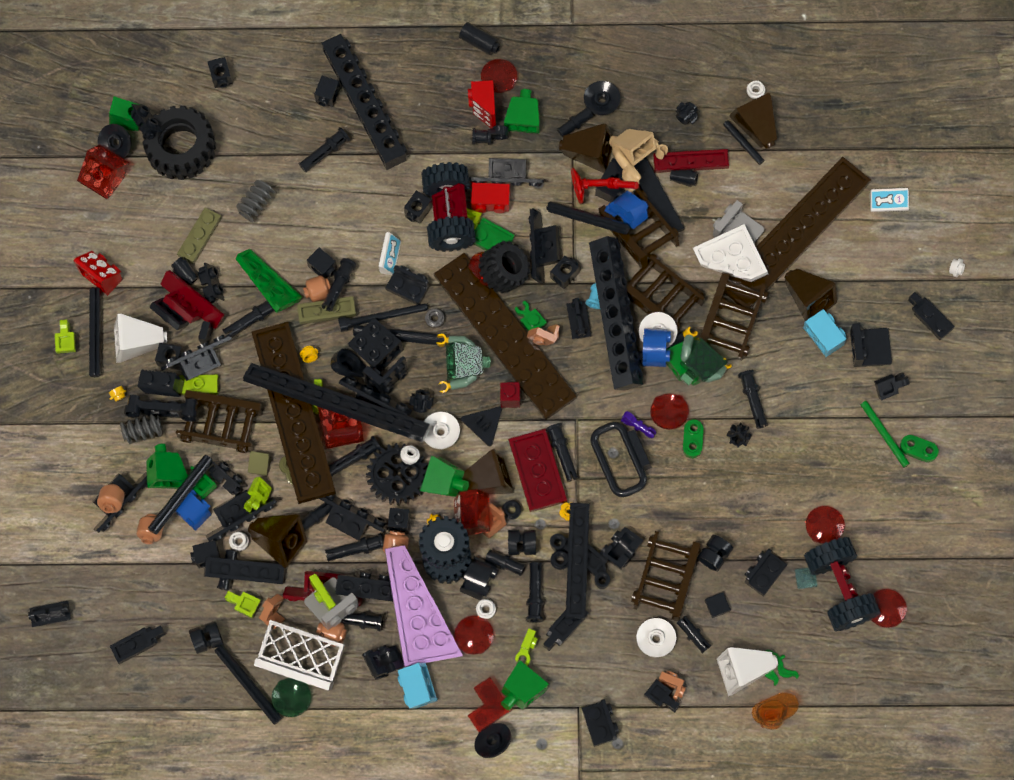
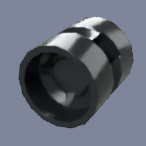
M508 530V555H520L521 552L525 555H536V530H524L523 533L519 530Z
M713 534L706 543L707 548H703L697 558L703 565L718 572L724 563L723 558H728L733 547L723 538Z
M216 621L205 624L204 628L198 626L189 630L197 654L207 651L208 647L216 648L223 645ZM206 633L210 634L211 640H206Z

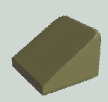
M251 451L248 473L267 476L271 459L270 455Z

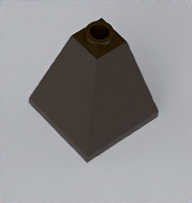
M770 93L736 108L729 115L760 148L765 147V149L776 145L774 141L777 140Z
M600 124L564 135L563 140L559 142V150L563 152L564 156L604 173L610 163L612 146H610L609 140L612 135L607 124Z
M797 268L786 273L784 277L786 286L805 321L823 309L827 312L837 303L836 287L833 281Z
M495 449L490 450L464 471L463 480L469 482L468 490L462 492L465 495L514 493L504 457Z
M298 514L257 518L248 527L252 540L284 568L289 566L307 543L300 515Z

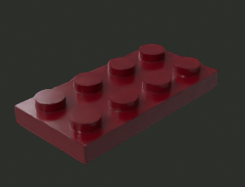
M546 429L508 439L529 512L566 503L567 498Z

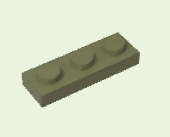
M204 208L179 249L178 257H183L188 262L195 264L221 221V215Z
M353 296L338 298L331 312L326 311L327 306L325 309L322 308L321 305L324 300L297 304L300 325L334 320L346 316V318L356 316Z

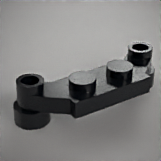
M129 395L124 415L136 418L139 417L140 413L146 416L153 414L155 417L159 415V417L181 418L182 420L192 422L197 417V401L189 398L182 404L175 401L163 403L158 400H150L149 402L141 401L138 395Z
M554 534L550 538L551 548L554 551L562 550L568 553L569 538H565L561 534ZM559 542L561 543V545L556 546L555 543ZM588 544L587 570L595 576L594 583L597 588L605 589L610 584V576L606 572L605 566L608 560ZM604 580L605 583L600 584L599 581Z

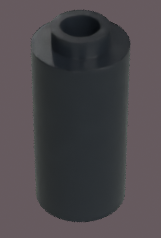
M469 22L464 24L459 33L460 39L489 55L496 54L500 49L501 44H499L498 38Z

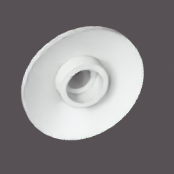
M662 312L647 315L639 327V336L642 342L644 328L667 329V331H671V343H667L666 348L670 347L677 337L675 321L668 314Z
M436 412L424 420V422L430 424V429L424 439L430 447L446 449L458 440L460 426L456 418L451 414ZM439 430H443L445 432L443 435L437 434Z
M652 618L646 620L639 627L636 637L637 644L644 654L656 658L663 657L674 648L676 633L673 626L666 620ZM658 636L660 641L654 642L652 638Z

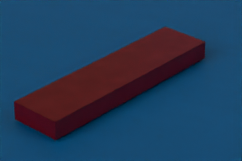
M728 149L667 152L663 159H658L655 153H653L654 173L683 169H694V171L729 169Z

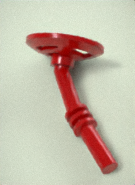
M571 168L572 182L579 204H583L584 190L588 189V187L607 186L610 189H638L639 186L638 182L624 181L620 178L612 177L608 179H581L575 168Z

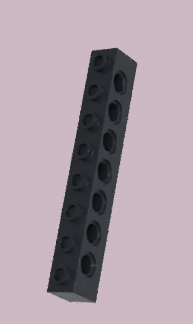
M339 34L321 42L326 58L386 170L405 162L406 154L408 153L403 143H399V134L395 128H391L390 117L387 113H383L382 102L379 98H375V90L371 83H367V75L364 69L359 68V60L356 54L351 53V45L348 39H344L342 34ZM341 54L345 55L343 58H338ZM348 69H352V70H353V71L350 72V73L345 72V71L348 70ZM355 84H361L358 88L353 87ZM363 99H369L366 103L361 102ZM371 114H377L375 118L369 117ZM379 129H385V130H386V131L383 132V133H378V132H377ZM387 144L394 145L392 148L385 147Z
M606 236L589 242L613 387L615 390L625 391L642 386L643 373L640 368V355L637 350V338L634 333L630 299L626 287L627 281L624 276V263L620 253L621 246L618 238Z

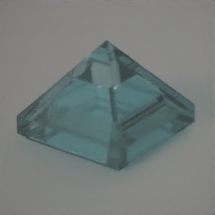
M809 568L795 569L798 589L817 587L816 575H811Z

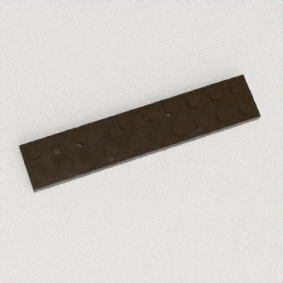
M842 156L756 246L768 274L752 282L730 276L729 280L734 284L759 292L762 285L766 286L765 292H767L868 186L871 179ZM731 290L729 292L725 291V294L735 303L750 309L758 300Z
M462 253L434 273L436 280L513 379L520 383V388L545 420L577 399V396L538 346L533 343V340L527 338V332L492 288L490 289L487 283H484L483 276H480L479 271L465 253Z
M288 322L251 332L260 366L304 381ZM267 389L298 504L336 494L312 405Z

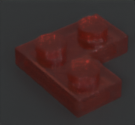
M490 677L473 688L484 704L468 715L478 733L512 712V709L508 711L501 705L504 697Z

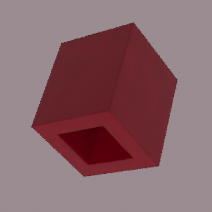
M519 382L500 383L501 408H520Z

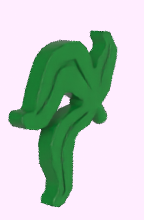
M766 650L776 656L778 673L781 677H795L798 679L799 675L796 671L787 670L783 667L781 660L785 658V655L778 656L777 653ZM773 671L765 675L766 678L774 682V686L778 684L779 678Z

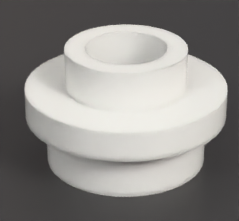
M753 81L747 86V94L753 99L759 98L765 93V86L760 81ZM753 89H758L759 92H753Z
M953 259L949 273L953 274L954 277L963 274L965 269L963 259Z
M405 446L401 450L400 457L405 464L411 465L419 460L420 453L414 446Z
M235 532L230 536L229 544L233 550L243 551L247 548L249 539L245 533ZM238 539L243 540L242 544L237 545L236 541Z
M483 599L478 602L476 612L480 618L489 619L494 616L496 607L491 600ZM483 607H489V612H483Z

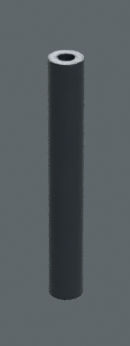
M729 120L724 122L723 126L749 155L761 165L765 160Z

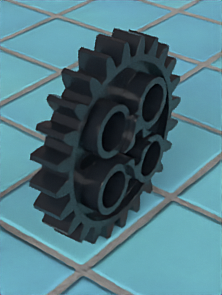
M395 443L394 448L388 444V450L386 451L381 447V454L374 452L376 459L370 458L369 460L372 465H367V470L371 471L366 473V477L371 478L367 481V484L373 485L370 491H376V498L382 495V502L389 499V505L394 500L398 506L400 505V500L407 504L408 498L415 501L414 494L421 496L419 489H421L427 471L424 469L428 467L427 463H422L425 460L424 456L419 457V460L411 465L405 464L403 461L400 464L392 463L393 459L401 458L400 453L402 448L406 446L405 443L401 448H399L398 443ZM385 463H388L392 469L386 466ZM393 470L396 473L401 472V477L407 482H409L410 485L408 486L407 484H405L401 477H399L398 475L394 476ZM409 470L416 471L413 477H408L406 473ZM383 471L389 473L386 478L379 477V474ZM396 484L403 486L399 491L393 490V486Z

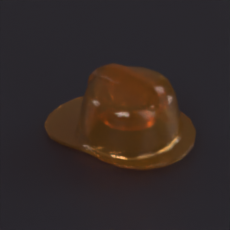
M780 693L761 701L753 707V719L762 728L778 729L784 724L786 719L796 713L799 707L798 699L790 693Z

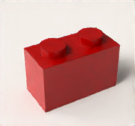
M472 183L471 207L473 211L479 213L494 211L499 214L509 212L510 184Z

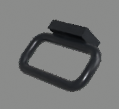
M610 422L595 429L590 438L591 446L613 494L624 498L644 489L647 483L645 471L652 468L635 429L627 432L624 425L619 422ZM613 429L619 431L640 479L638 484L625 490L618 488L598 443V437L601 434Z

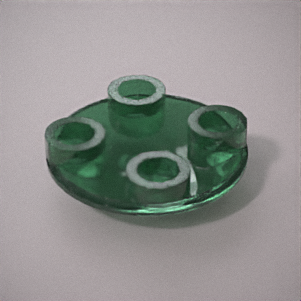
M287 678L280 680L273 689L272 704L275 710L283 716H300L310 706L311 691L304 682Z

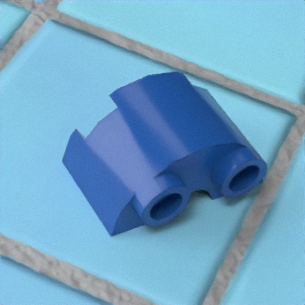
M626 191L608 204L605 212L613 217L620 216L623 219V223L635 229L648 218V205L630 191Z
M644 328L643 366L666 367V362H670V350H666L667 343H671V331H667V329Z
M192 489L175 512L196 531L212 514L208 510L210 505L204 499L199 501L195 497L197 493Z

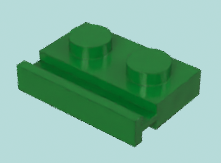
M482 218L475 229L476 240L473 244L486 251L502 241L512 242L515 235Z

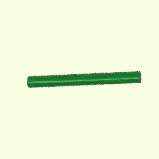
M867 401L861 403L860 406L902 467H907L910 463Z

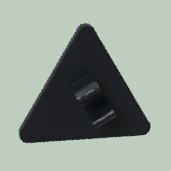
M495 407L461 417V421L487 446L491 447L502 408Z

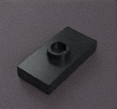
M164 298L151 303L149 308L176 330L189 324L181 315L163 302Z

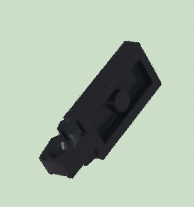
M916 292L909 297L908 301L913 305L914 315L939 340H942L955 328L925 297L922 299Z
M565 610L549 628L546 634L549 638L543 643V647L550 651L556 644L560 646L584 620L565 619ZM587 610L585 613V619L589 615V612Z
M161 625L153 630L151 627H144L110 645V648L118 664H121L152 648L158 643L157 639L163 637L166 633Z

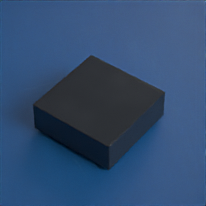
M202 322L198 336L201 344L209 343L213 329L210 322Z
M723 592L704 600L712 618L731 611Z

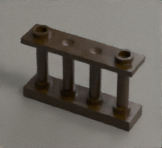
M635 189L633 191L634 195L647 203V214L655 222L635 235L611 232L618 238V241L641 269L648 266V254L670 240L676 247L680 246L678 239L680 235L674 227H670L648 201L646 193L643 190ZM605 205L598 208L600 216L618 221L617 216L613 217L605 212ZM659 228L665 233L663 237L645 248L638 246V241Z
M653 253L648 254V266L640 269L630 281L627 280L628 297L631 302L649 315L655 312L665 313L664 309L680 291H683L690 298L673 316H670L677 325L678 333L680 330L679 320L695 302L702 307L705 300L704 294L699 289L692 288L662 264L658 256ZM653 267L660 275L645 292L640 293L635 289V285ZM668 279L675 286L659 304L655 305L650 301V296Z
M722 272L699 342H702L705 346L707 344H714L738 352V360L742 361L743 356L747 357L750 346H747L760 305L761 303L765 304L768 292H765L766 286L762 285L759 292L734 284L729 280L730 274ZM731 290L758 299L755 309L726 301L723 298L725 291L729 292ZM725 308L750 316L751 320L748 328L720 319V316H717L718 310ZM720 326L744 334L745 338L742 346L714 337V334H711L712 328Z
M186 390L185 399L190 398L197 401L196 411L200 405L207 406L209 410L203 434L193 433L194 421H186L184 431L176 429V435L180 441L185 443L194 441L233 448L240 453L254 450L252 443H248L253 418L256 415L262 416L263 407L261 403ZM225 409L227 412L222 437L210 436L216 410ZM237 412L245 413L246 415L240 441L229 439L234 416Z
M655 531L654 537H649L647 547L650 548L638 592H633L631 602L634 603L633 609L636 610L639 602L668 610L672 614L671 620L678 622L701 544L693 542L692 547L688 546L687 548L657 540L659 532ZM655 547L684 555L685 558H688L687 565L679 566L652 558ZM653 566L678 573L683 577L682 582L675 585L647 577L649 567ZM644 584L675 592L674 594L678 595L676 602L668 603L642 595Z

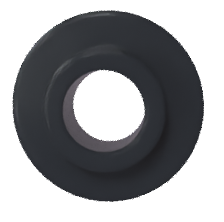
M514 500L504 503L502 507L505 513L504 517L509 520L517 519L521 514L520 504ZM514 508L515 512L509 513L508 509Z
M562 550L554 552L550 559L551 565L557 570L566 569L568 566V554ZM563 558L564 562L559 564L556 560Z

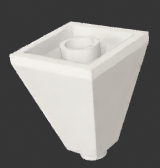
M117 314L114 325L116 363H121L156 350L159 343H167V332H163V327L123 314Z
M730 647L716 658L728 696L737 693L778 666L776 656L772 655V652Z

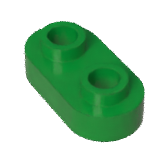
M689 420L684 426L683 453L691 459L697 458L702 452L704 428L698 420ZM692 426L697 427V430L692 431L690 428ZM695 445L696 449L692 450L689 446Z
M906 435L900 442V449L905 455L924 462H933L939 453L938 447L934 443L914 435ZM907 442H913L914 446H908ZM927 448L932 450L931 454L926 452Z

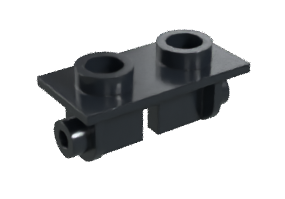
M131 104L134 108L131 111V117L136 125L140 127L144 138L150 140L154 137L155 132L162 133L157 120L154 119L147 106Z
M204 263L205 267L199 268L198 275L201 285L208 284V286L202 288L205 299L210 303H214L216 298L224 301V290L219 283L218 270L215 266Z
M579 298L572 299V303L566 304L572 340L591 337L585 301H580Z
M223 460L212 462L214 465L208 470L210 476L219 484L224 479L227 480L223 487L231 495L236 496L240 494V488L248 486L240 474L230 470L231 467Z
M69 601L29 608L30 612H28L32 627L71 620Z

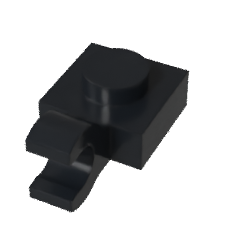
M899 373L895 377L891 374L874 381L878 398L881 401L899 394L898 388L910 384L908 377H905L904 373Z
M657 679L644 694L648 700L659 708L665 704L675 713L680 707V704L670 697L672 690Z

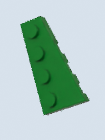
M251 249L238 253L236 257L237 262L276 313L300 302L302 296Z

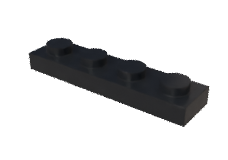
M214 557L205 558L204 577L283 584L284 567L280 564Z

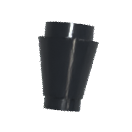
M694 169L671 170L670 181L688 187L696 186L698 171H694Z
M180 257L171 265L173 272L189 285L198 279L187 259Z

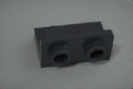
M395 265L393 268L394 273L385 289L416 305L421 304L430 287L427 277L419 273L416 275L405 266L399 267Z
M770 548L766 553L762 551L756 559L758 561L756 566H750L745 573V584L763 597L787 567L785 562L772 554Z
M602 699L599 703L582 708L594 747L617 740L616 734H619V729L616 722L612 723L610 715H613L610 703L606 704L605 699Z

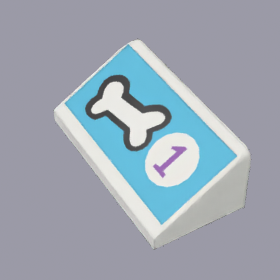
M908 188L872 189L870 191L871 212L909 210Z
M390 232L385 234L379 262L380 273L387 275L394 273L393 268L397 264L401 241Z

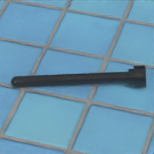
M424 303L352 319L350 317L346 318V316L338 317L340 331L345 332L352 328V326L369 323L374 318L379 321L427 311L428 305Z

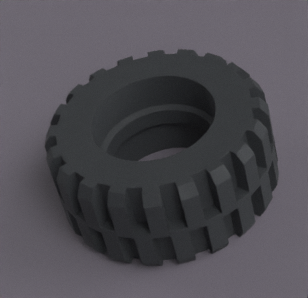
M180 105V108L170 106L169 110L164 108L160 110L159 115H153L162 133L155 132L154 137L150 140L142 136L144 139L142 141L143 148L153 169L157 170L162 176L166 174L167 178L174 179V177H177L178 180H184L186 176L189 179L193 178L197 172L201 174L204 171L203 167L207 168L211 164L210 159H214V150L216 149L215 136L211 124L205 118V115L201 112L197 113V110L192 107L188 110L183 105ZM187 131L196 136L195 144L185 153L170 154L163 150L165 140L175 132Z

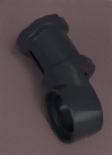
M497 125L493 128H488V130H476V128H473L472 145L476 143L491 145V140L508 139L509 128L504 125Z

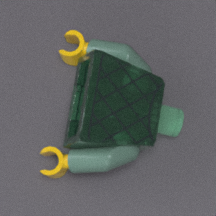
M688 327L683 332L684 341L681 351L682 361L680 362V365L687 371L680 379L688 386L694 379L699 382L708 383L721 379L726 370L731 368L732 365H726L728 363L726 358H722L702 338L694 339L698 332L694 331L691 333V327Z
M442 333L437 335V338L445 339L442 343H436L440 347L446 345L447 381H450V383L445 381L439 382L438 385L446 384L447 386L446 390L440 392L446 393L450 388L455 390L467 387L477 379L478 375L483 373V368L490 367V357L482 356L481 347L475 346V343L467 337H446Z

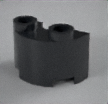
M624 527L621 532L618 530L611 538L613 543L611 545L606 544L600 554L622 570L634 557L635 551L642 545L644 540Z
M475 556L474 561L470 563L463 578L465 580L460 587V592L481 601L483 596L487 597L491 588L488 585L491 578H496L499 569L496 565Z
M385 645L378 648L375 652L369 650L362 654L375 680L389 676V673L405 667L396 646L387 648Z

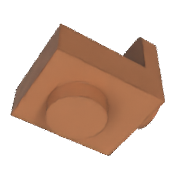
M557 324L552 325L546 331L539 327L528 331L527 338L533 340V343L537 345L547 346L553 344L559 337L558 331L560 326Z
M492 503L488 505L490 512L475 523L476 528L488 538H491L506 525L504 511L500 507H495Z
M279 594L272 598H267L262 605L264 609L259 619L265 622L267 626L270 620L283 623L285 620L284 617L277 613L284 599Z
M662 671L659 681L668 687L676 689L673 697L675 701H677L678 697L682 698L686 689L683 686L684 680L677 678L678 675L671 671L666 673Z

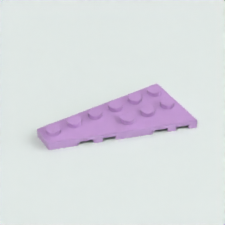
M405 545L385 548L404 666L463 656Z

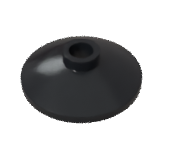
M607 81L592 83L584 93L585 106L593 114L601 116L613 113L618 108L621 100L618 88ZM604 99L605 102L600 103L599 100Z
M109 124L103 127L98 135V147L102 155L109 160L119 161L129 154L132 145L129 132L119 124Z
M494 723L482 729L474 743L477 754L483 758H494L502 754L511 742L512 734L510 729L502 723Z

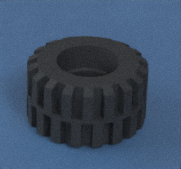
M502 241L486 250L482 257H480V264H478V268L481 269L479 273L480 276H483L484 283H487L490 289L493 288L495 292L500 291V293H508L525 283L529 278L528 274H530V269L528 268L530 267V262L527 261L528 257L524 255V250L522 248L519 249L517 244L513 245L510 241Z

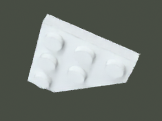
M745 224L693 248L702 267L721 273L724 272L749 282L768 274Z

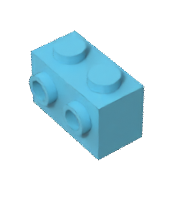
M823 309L806 320L803 328L824 356L827 357L845 345L846 334L835 325L832 315L826 313Z
M416 663L398 670V682L403 687L405 693L404 701L409 709L419 708L437 701L426 663Z

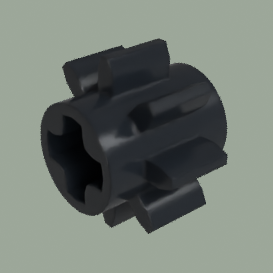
M681 102L677 106L676 118L682 124L686 125L688 122L693 124L698 119V108L693 103L687 102L684 104Z
M419 389L410 396L409 405H413L414 411L425 413L427 409H431V406H433L434 397H429V391Z
M741 422L737 426L732 424L730 431L727 433V437H730L729 443L737 446V448L742 444L747 446L748 440L752 437V434L748 433L749 426L746 427Z

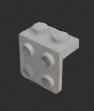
M737 200L733 205H728L722 219L719 217L713 224V236L717 237L745 224L753 243H755L763 234L764 227L743 213V204Z
M330 578L323 584L336 604L330 611L327 610L323 602L319 603L314 596L316 591L304 600L305 605L327 630L337 626L345 616L353 613L359 606L357 598L353 593L348 596L335 593L337 582L335 578Z

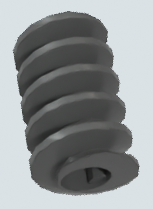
M260 180L254 182L255 186H251L250 191L245 193L246 197H242L241 203L236 205L239 214L250 222H254L251 215L258 216L256 209L263 210L260 204H268L265 198H272L269 192L275 193L267 183Z
M150 414V420L143 416L142 422L135 418V424H132L129 419L127 426L122 421L120 422L124 442L127 440L129 444H132L133 438L136 442H140V436L144 441L147 440L148 434L153 439L155 438V432L159 437L163 435L159 415L155 419L153 414Z

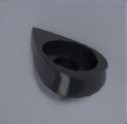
M342 348L331 358V368L335 373L342 376L364 377L363 370L366 366L352 351Z

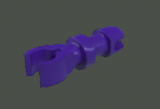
M626 411L622 416V423L635 427L636 431L640 430L648 438H654V435H656L655 429L644 425L642 420L638 421L632 413Z

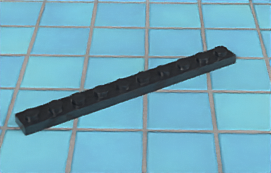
M253 363L250 364L243 376V381L422 443L430 429L429 423Z

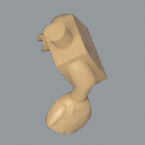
M627 129L619 136H612L610 138L609 144L612 146V154L623 169L622 179L624 181H634L639 184L641 176L634 165L655 149L657 150L655 155L658 159H663L664 155H667L668 147L664 144L659 145V141L654 138L653 132ZM625 188L626 191H630V192H633V191L635 190V189Z

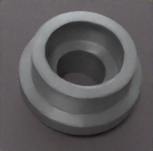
M431 309L426 313L425 321L428 326L437 328L443 324L444 315L438 309ZM432 317H438L437 321L431 320Z

